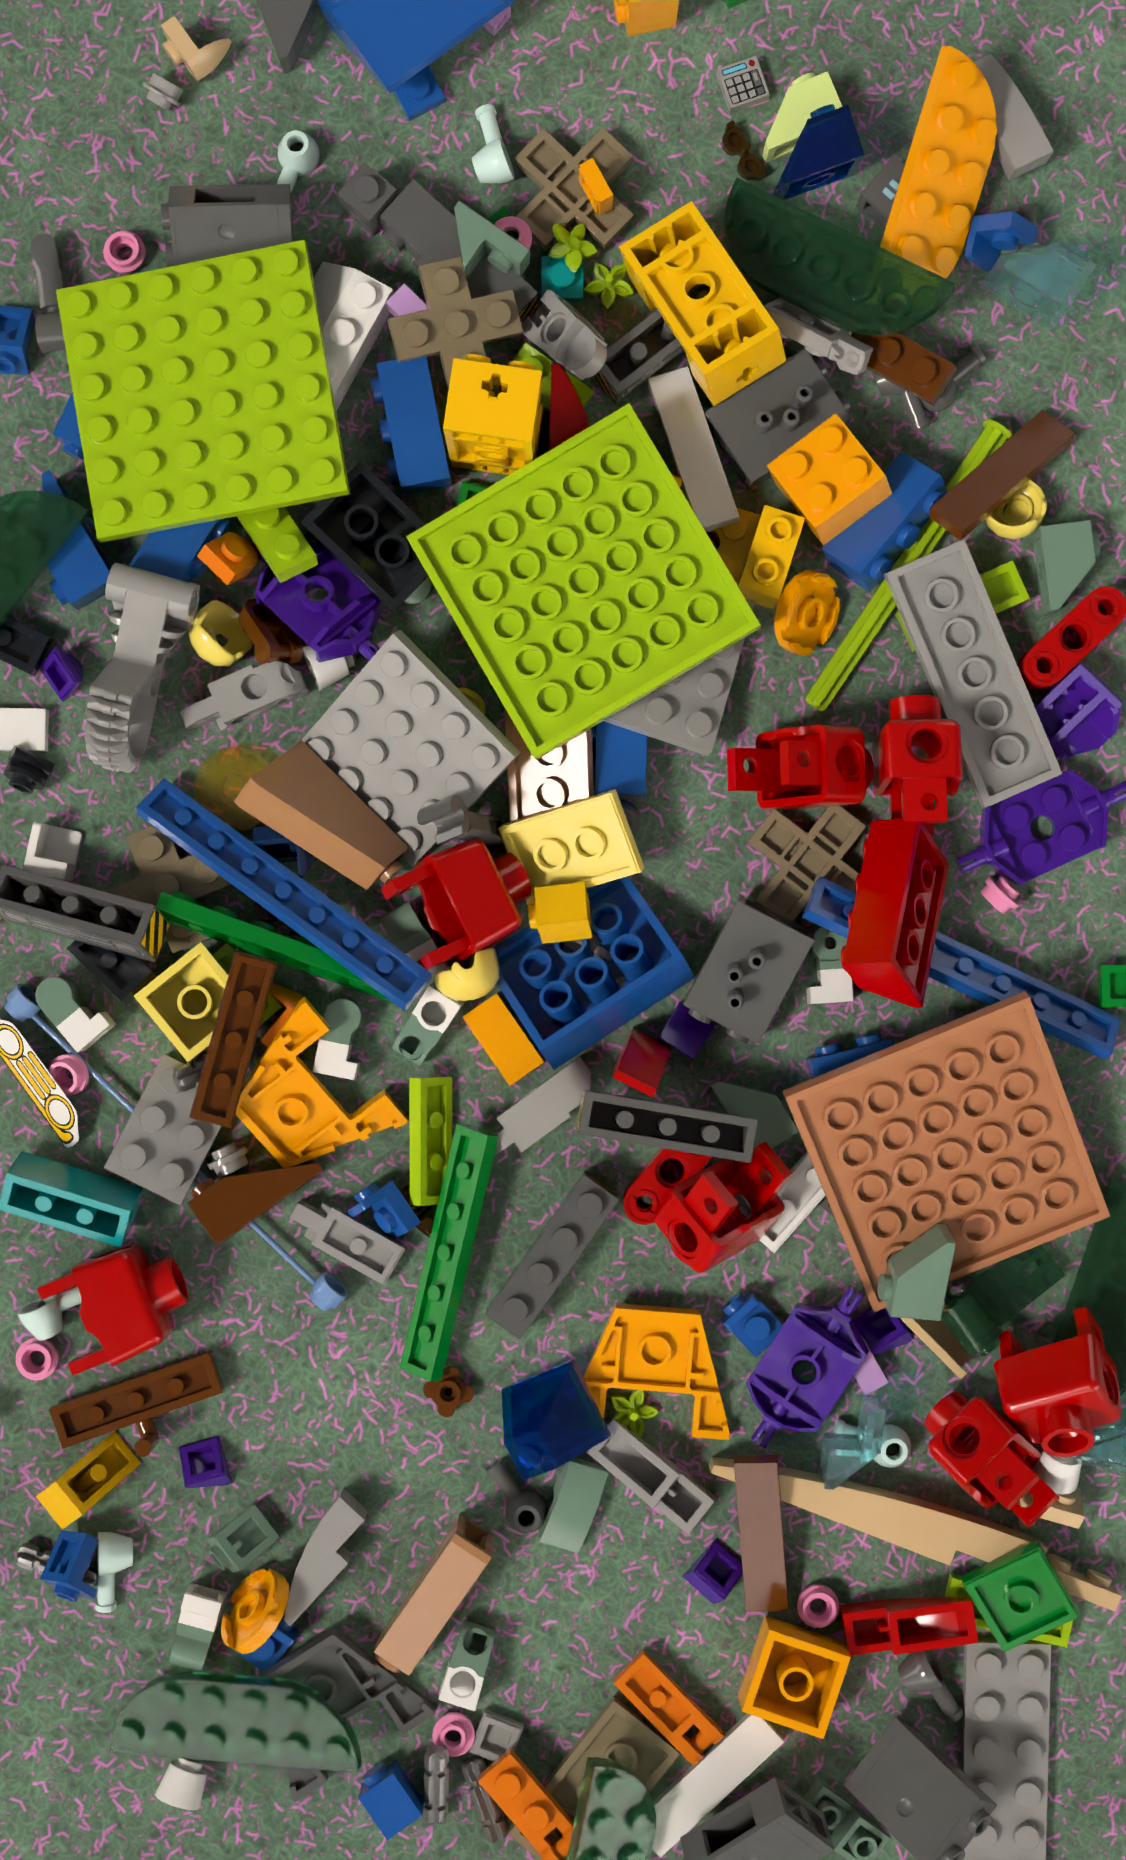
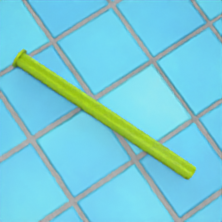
M985 419L982 424L984 430L947 483V491L949 492L1013 436L1012 433L998 422ZM930 518L920 530L916 542L909 549H904L897 558L892 570L931 554L946 532V529ZM885 579L881 582L805 696V701L814 709L821 712L828 709L896 607Z

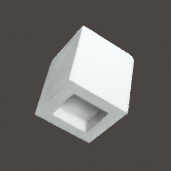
M33 822L23 870L52 878L73 881L82 833Z

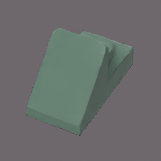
M458 201L454 211L466 279L473 272L485 253L489 255L487 257L489 262L504 273H508L511 270L521 277L530 264V249Z

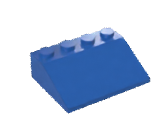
M316 0L330 29L389 93L517 1Z
M628 876L587 888L590 900L592 933L597 936L599 946L611 953V957L614 960L613 963L604 958L594 957L589 939H583L582 946L577 951L564 945V942L542 944L538 929H531L530 925L494 948L499 966L497 984L553 1070L695 978L684 956Z

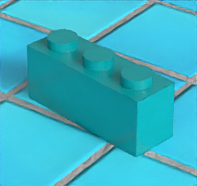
M21 1151L6 1173L0 1197V1210L121 1247L133 1225L143 1188Z

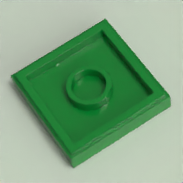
M1038 1540L961 1576L962 1584L1003 1652L1080 1617L1079 1608Z

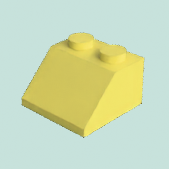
M200 942L134 995L135 999L187 1062H193L208 1050L228 974L202 942Z

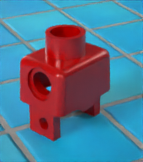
M908 695L893 698L889 701L890 721L884 725L872 745L874 766L873 795L889 796L890 819L902 818V823H923L930 835L933 836L934 823H946L948 821L947 795L955 796L958 793L959 783L963 779L961 728L955 720L941 719L940 698L936 696ZM912 747L921 749L926 754L927 759L917 756ZM933 798H934L935 801H936V807H935V808H934Z
M818 724L776 729L775 731L760 733L756 738V748L727 749L728 791L757 792L758 805L763 809H810L857 804L864 800L866 789L873 778V760L869 750L865 748L864 733L860 728L854 726ZM745 759L747 760L749 765V769L747 772L744 769Z
M471 839L430 854L417 864L412 871L391 879L381 888L385 899L389 900L417 886L419 887L424 900L422 913L430 929L437 932L447 944L427 953L417 961L426 970H430L453 958L456 962L460 963L475 955L476 952L486 949L512 933L521 924V915L516 904L529 899L531 896L530 881L519 859L512 853H506L492 859L486 844L480 839Z
M765 1141L757 1145L753 1150L751 1163L723 1159L676 1184L656 1212L655 1223L669 1240L676 1257L689 1265L694 1271L699 1273L705 1272L762 1238L785 1209V1205L777 1193L793 1173ZM737 1193L748 1201L751 1208V1217L745 1216L738 1208Z
M130 1244L85 1259L73 1266L71 1273L46 1282L37 1288L40 1298L43 1300L78 1286L81 1295L80 1317L86 1331L93 1334L102 1346L77 1356L67 1365L72 1376L105 1362H109L114 1367L157 1346L174 1329L169 1311L186 1305L190 1301L186 1281L176 1260L172 1256H168L150 1264L144 1249L139 1244Z
M1086 1306L1074 1310L1078 1336L1025 1351L1010 1330L997 1333L1001 1359L997 1360L993 1366L1004 1412L1028 1442L1032 1444L1041 1443L1042 1449L1046 1453L1056 1457H1071L1087 1452L1093 1447L1095 1442L1093 1428L1116 1422L1122 1414L1117 1366L1105 1350L1101 1327Z
M952 1392L942 1398L927 1415L924 1425L934 1436L928 1443L929 1453L963 1490L983 1507L991 1508L1000 1502L1008 1511L1011 1509L1030 1528L1060 1498L1032 1469L1041 1458V1453L983 1397H974L969 1400L962 1392ZM1026 1493H1030L1033 1495L1032 1505L1026 1508L1021 1507L1020 1499Z

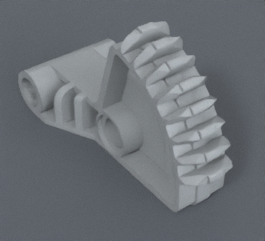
M115 562L107 578L105 597L107 600L112 601L115 610L108 614L110 622L119 625V630L111 633L113 641L116 642L112 659L90 686L89 695L86 699L88 704L85 712L86 722L84 729L86 734L84 739L87 753L93 764L100 765L103 769L114 772L130 773L135 769L137 762L145 757L165 659L195 619L200 597V585Z

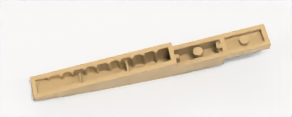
M711 1457L708 1464L710 1472L735 1482L734 1460ZM779 1467L781 1501L949 1566L956 1550L988 1563L1036 1540L1039 1541L1045 1553L1048 1551L1044 1543L1036 1537L956 1509L853 1481ZM1048 1554L1049 1560L1071 1595L1116 1612L1122 1596L1113 1585H1110L1112 1582L1110 1577L1092 1569H1088L1086 1575L1071 1569L1073 1564L1068 1560L1054 1554Z

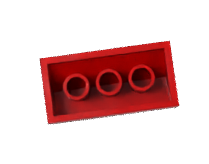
M902 818L871 821L868 838L863 843L864 859L861 873L856 877L855 886L857 893L854 908L850 910L848 915L849 932L846 945L841 950V964L858 988L914 1008H923L949 863L923 823H902Z

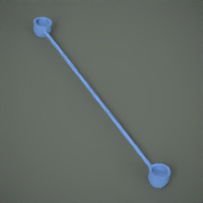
M18 983L6 997L8 1001L4 1005L6 1011L13 1018L24 1022L27 1018L33 1019L69 1054L76 1055L82 1059L88 1068V1072L124 1107L133 1113L135 1107L37 1015L40 1007L36 1002L35 992L27 985ZM27 996H32L33 1001L28 999ZM199 1170L197 1176L204 1182L208 1177ZM255 1221L249 1224L312 1284L313 1291L309 1296L318 1308L323 1311H328L330 1308L336 1309L348 1297L347 1289L335 1276L324 1272L316 1280Z

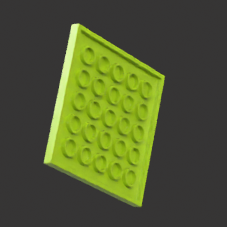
M305 240L56 290L96 536L99 541L117 540L350 494L309 250Z
M630 403L406 536L535 760L540 759L761 628V624Z

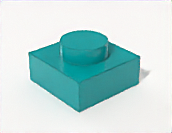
M541 256V297L547 290H551L567 302H583V259L580 267L574 273L566 266L565 257Z

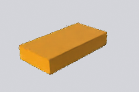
M497 993L462 1017L509 1086L544 1063L540 1054Z

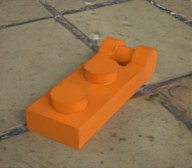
M644 1649L613 1678V1684L692 1765L695 1766L704 1758L703 1751L712 1743L717 1745L726 1736L719 1725L681 1689ZM694 1724L700 1731L690 1739L684 1733Z
M511 1748L478 1775L480 1785L539 1852L543 1860H565L564 1858L571 1852H579L588 1844V1840L581 1829ZM557 1827L563 1834V1837L554 1844L547 1835Z

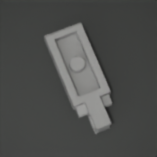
M784 296L763 305L779 328L781 338H791L803 344L805 350L820 357L826 356L829 360L836 361L840 370L859 375L866 370L873 348L851 337V330Z
M299 1200L290 1215L291 1219L308 1228L304 1236L312 1241L311 1245L382 1285L386 1284L406 1249L405 1245L359 1219L351 1218L348 1213L336 1206H330L324 1202L318 1210Z

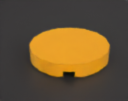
M804 570L795 575L785 586L777 603L774 627L778 643L786 651L797 655H810L816 652L813 648L817 644L824 645L830 638L837 624L840 598L835 596L834 587L837 588L835 580L828 574L816 570Z
M263 1568L256 1570L246 1577L231 1596L230 1602L234 1606L230 1615L226 1612L223 1615L221 1623L223 1642L226 1646L241 1654L254 1652L262 1646L276 1630L284 1615L289 1599V1585L283 1575L270 1568L268 1571Z

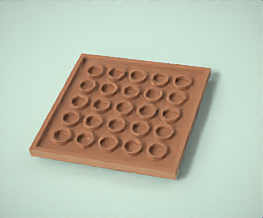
M1025 991L783 1091L874 1312L886 1308L883 1300L878 1298V1280L881 1274H886L888 1259L936 1224H945L956 1242L948 1280L950 1282L1110 1217L1031 999Z

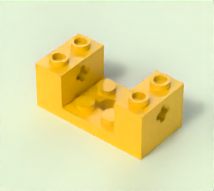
M692 201L619 246L630 281L649 310L652 311L657 308L685 350L692 375L713 406L786 362L779 328ZM705 284L711 288L709 293L701 299H692L688 296V292L695 285Z
M467 354L464 359L453 358L443 425L452 467L510 475L537 458L544 416V404H540L543 383L542 371L534 370L535 366L524 361H509L508 366L492 364L490 358L476 354ZM493 385L501 386L502 392L498 394V397H495V393L492 391Z
M672 475L681 489L683 478ZM764 505L760 515L737 508L739 514L738 523L708 532L713 533L718 538L719 548L717 552L743 596L754 600L755 604L774 609L780 598L805 518Z

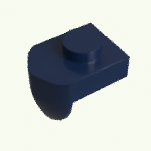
M269 826L253 828V842L255 845L280 863L298 861L300 878L305 876L314 858L312 854Z

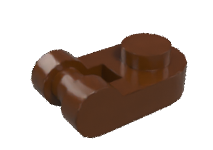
M255 598L246 601L239 613L238 620L243 631L255 645L254 654L256 660L261 664L278 660L287 664L299 663L303 657V646L294 631L266 604L263 603L259 606Z

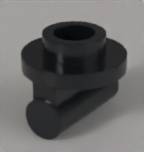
M15 745L10 752L9 762L4 770V775L10 779L8 784L12 788L32 794L34 789H44L47 778L53 771L54 763Z

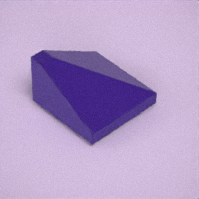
M872 1307L852 1318L853 1323L873 1355L912 1341L911 1335L899 1317H890L886 1308L874 1312Z
M220 1436L179 1447L186 1488L224 1486L233 1483Z

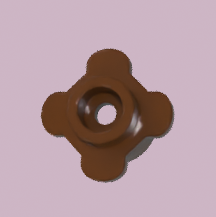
M447 1366L444 1368L442 1380L435 1382L427 1381L424 1385L423 1393L427 1398L433 1399L438 1406V1413L441 1416L450 1417L454 1414L455 1408L461 1403H468L472 1400L474 1390L472 1386L465 1385L456 1367ZM446 1388H451L453 1393L451 1395H446L444 1390Z

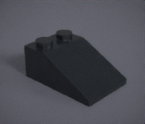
M359 461L347 474L350 494L323 499L301 521L305 532L312 539L319 543L389 609L395 612L428 577L427 572L406 536L426 524Z

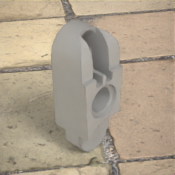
M547 290L540 299L543 303L536 309L532 318L527 316L522 323L523 334L579 379L584 380L585 378L592 377L600 371L606 361L607 343L604 341V337L575 307L553 291Z
M273 661L255 668L249 665L207 684L209 691L205 692L207 698L185 708L180 712V716L186 729L200 727L216 720L220 731H223L306 695L309 690L301 671L295 670L287 663Z
M580 1056L558 1070L497 1117L502 1127L494 1133L499 1136L494 1156L513 1143L523 1152L572 1116L573 1109L581 1104L583 1089L590 1090L593 1084L592 1072Z

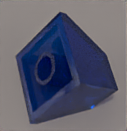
M830 104L810 113L811 118L807 119L771 196L774 204L853 176L865 153L848 105L835 109L834 104Z
M574 1359L510 1384L501 1390L504 1444L522 1481L564 1465L611 1436Z

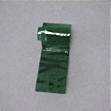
M1042 1245L1036 1246L999 1261L943 1305L941 1319L969 1355L978 1353L981 1357L986 1356L1001 1344V1340L998 1338L1003 1331L1001 1326L1062 1279L1065 1274Z

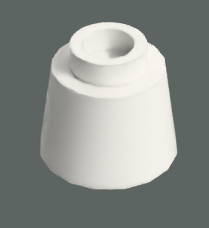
M310 646L303 647L306 663L319 691L348 676V668L355 666L352 655L319 663L316 660V652Z
M1043 1450L1041 1458L1032 1469L1056 1494H1071L1076 1491L1083 1456L1080 1454L1071 1457H1056Z
M180 1754L178 1760L170 1762L155 1793L156 1798L177 1808L199 1810L207 1774L202 1768L204 1762L194 1756Z

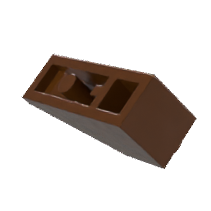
M319 1163L224 1177L216 1183L210 1177L190 1191L194 1198L187 1204L217 1247L322 1173L323 1169Z

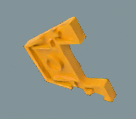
M306 997L298 1002L245 1080L235 1113L283 1168L292 1167L333 1152L335 1147L356 1139L366 1140L370 1138V1134L393 1126L396 1129L409 1122L408 1116L385 1089L353 1113H347L297 1056L330 1030L329 1024Z
M615 1303L567 1412L565 1427L603 1430L606 1391L608 1388L692 1394L694 1395L691 1436L730 1440L729 1426L700 1310Z

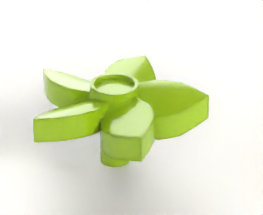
M584 223L576 225L570 234L564 227L558 224L552 226L554 236L559 243L551 248L548 256L553 258L565 257L566 266L574 273L580 267L582 259H587L598 252L592 243L583 240L585 236Z
M595 262L594 275L597 280L590 282L584 288L583 293L588 295L601 294V303L607 312L613 306L615 296L621 299L634 296L632 288L624 281L626 275L625 264L614 266L609 274L605 266Z
M634 1390L629 1400L623 1395H611L614 1408L618 1411L612 1420L616 1419L625 1427L629 1424L631 1430L641 1437L644 1431L642 1419L654 1417L659 1413V1410L652 1405L643 1404V1390Z

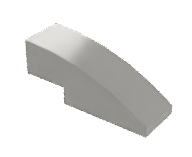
M991 54L975 61L974 63L984 75L993 96L997 123L994 151L1008 180L1010 181L1046 164L1053 153V149L1030 106L1015 83Z
M616 1419L612 1420L587 1452L651 1508L656 1507L687 1535L695 1529L718 1499L652 1445Z
M344 1488L326 1509L313 1530L297 1565L284 1621L289 1626L297 1620L349 1563L352 1553L343 1543L365 1521L368 1510Z

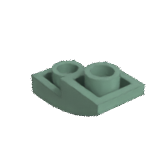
M568 1457L553 1487L554 1500L546 1514L542 1527L538 1531L539 1542L579 1553L605 1487L609 1473L606 1468L579 1458Z
M820 1778L816 1780L803 1797L824 1813L834 1851L847 1860H874L891 1839L879 1825Z

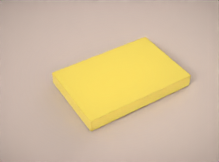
M616 789L502 824L498 828L507 853H512L519 859L528 875L531 885V896L526 900L527 905L535 903L534 887L585 882L586 888L640 873L645 868Z

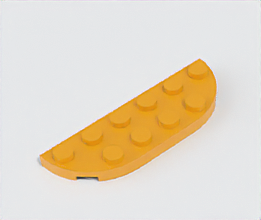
M941 46L862 304L888 308L893 301H901L905 306L922 300L945 281L955 267L963 250L992 159L997 135V123L993 96L984 75L967 55L952 46Z

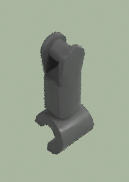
M40 234L33 238L31 242L40 309L43 314L36 316L35 331L42 353L65 350L56 290L67 287L59 247L51 236Z
M452 795L418 811V824L435 823L437 833L434 837L437 844H442L455 838L463 841L480 839L486 844L488 850L504 846L498 830L499 825L502 823L501 817L481 815L468 811L464 801L458 795Z

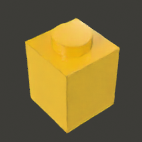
M585 882L534 887L535 903L528 904L530 928L538 929L542 944L593 938L590 900Z

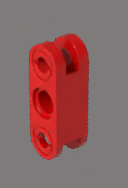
M1098 587L1082 598L1021 656L1017 666L1027 689L1033 691L1045 690L1061 680L1122 622L1126 616V599L1122 592L1114 587ZM1098 605L1105 609V615L1099 612ZM1065 629L1073 630L1077 633L1080 641L1077 649H1070L1065 646L1062 640V634ZM1037 662L1043 664L1045 673L1038 671Z
M660 1148L625 1189L622 1200L625 1214L637 1224L648 1225L654 1223L656 1212L673 1187L699 1173L711 1160L712 1156ZM670 1158L679 1160L683 1165L681 1176L672 1181L662 1178L659 1173L661 1164ZM640 1196H649L651 1204L646 1208L638 1207L636 1201Z

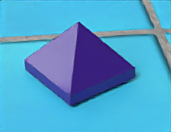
M60 646L55 647L40 666L41 672L62 702L67 700L83 681V665Z

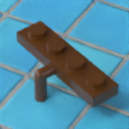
M815 287L803 304L804 307L851 330V337L873 348L866 369L932 406H935L957 371L953 363L893 331L896 326L900 330L906 331L913 325V319L901 301H893L879 322Z
M210 1350L52 1405L49 1408V1412L62 1449L136 1423L141 1438L136 1442L134 1450L137 1455L145 1457L159 1443V1435L152 1417L221 1394L225 1389L212 1351Z

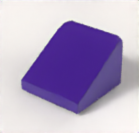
M679 1002L657 1037L694 1060L715 1024L713 1022L707 1024L695 1019L688 1013L690 1008Z
M715 1539L682 1577L712 1604H716L726 1599L743 1574L742 1562Z

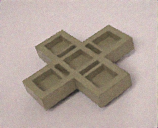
M603 127L574 157L543 128L514 158L515 165L541 189L516 217L528 224L531 229L532 239L545 251L556 241L552 227L554 224H558L567 230L574 221L577 224L584 223L585 232L605 250L634 220V214L614 195L613 209L601 216L596 214L579 183L580 164L591 158L594 159L608 186L633 161V155Z
M461 256L419 266L418 272L428 309L392 317L387 321L398 364L439 354L448 390L453 358L464 359L467 354L486 357L483 347L484 343L523 333L513 289L471 299Z
M830 806L824 810L806 833L776 809H772L747 841L752 847L780 867L756 898L755 902L794 921L807 904L812 887L820 876L857 893L855 882L859 873L841 859L866 828V825L841 806Z
M150 826L125 837L141 876L103 892L155 906L158 903L161 892L169 895L172 892H181L193 897L196 900V904L200 905L199 898L229 887L232 884L193 855L181 859L175 842L155 827ZM170 924L166 934V939L174 954L211 939Z

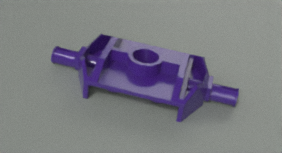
M252 542L258 557L265 563L255 591L257 604L259 606L263 603L266 604L316 652V660L319 663L355 653H361L370 661L380 649L372 641V635L382 612L381 601L319 543L308 542L317 556L318 565L280 583L254 542ZM315 588H322L329 592L328 597L322 601H312L306 595Z
M1070 769L1057 777L982 809L980 845L977 846L976 850L956 858L957 865L972 859L974 860L960 867L961 873L966 874V872L985 864L986 866L990 864L1002 876L1018 886L1094 850L1105 847L1108 810L1110 806L1126 799V791L1115 796V793L1126 789V781H1122V783L1105 791L1097 790ZM1037 816L1047 818L1052 824V833L1044 841L1034 838L1030 831V824Z
M849 1285L838 1305H834V1307L797 1303L747 1380L746 1385L752 1400L763 1413V1420L751 1436V1439L757 1443L763 1432L767 1431L759 1446L766 1448L776 1430H780L781 1427L798 1432H817L864 1361L869 1349L852 1321V1313L865 1295L859 1290L852 1302H848L857 1289L856 1287ZM809 1360L812 1362L817 1371L816 1378L810 1381L798 1378L794 1372L796 1361Z

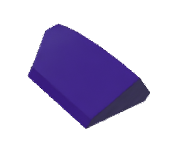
M1081 661L1061 680L1053 684L1034 707L1053 752L1063 760L1070 758L1072 755L1099 749L1112 737L1118 729L1123 700Z

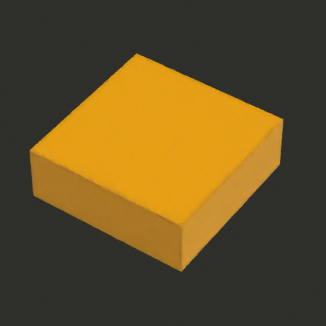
M593 158L580 164L579 183L596 214L601 216L613 209V193Z

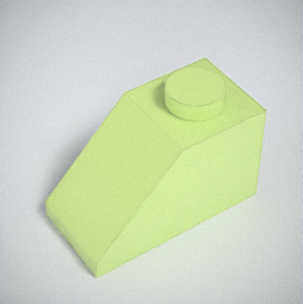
M828 71L817 76L814 73L804 74L795 79L791 86L788 87L765 142L762 154L765 163L843 131L847 117Z

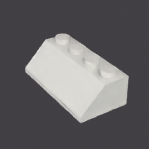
M322 262L313 280L337 411L390 315V312L387 310L386 301L394 292L392 288L355 268Z

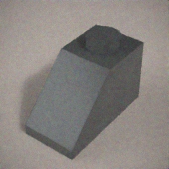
M256 0L284 74L292 72L316 20L313 3L316 0Z

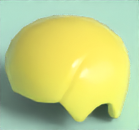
M1030 479L985 519L987 527L999 537L1012 540L1025 538L1033 533L1041 525L1047 511V500L1041 487ZM1008 503V505H1007V507H1006V510H1005V512H1004V515H1003V509H1004L1005 505Z
M212 600L196 613L195 619L188 629V636L191 645L199 657L213 666L229 667L241 660L252 648L253 643L239 623V614L232 607L221 601ZM217 634H222L228 639V643L225 646H221L216 639Z
M488 948L476 952L470 959L468 969H464L458 962H455L450 966L449 970L435 973L434 981L436 988L443 995L460 1001L475 1000L485 996L495 987L499 979L496 951L494 948Z

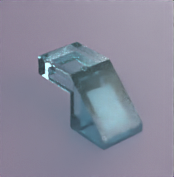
M862 1395L857 1435L823 1432L819 1474L825 1489L834 1490L881 1453L886 1411L879 1396Z

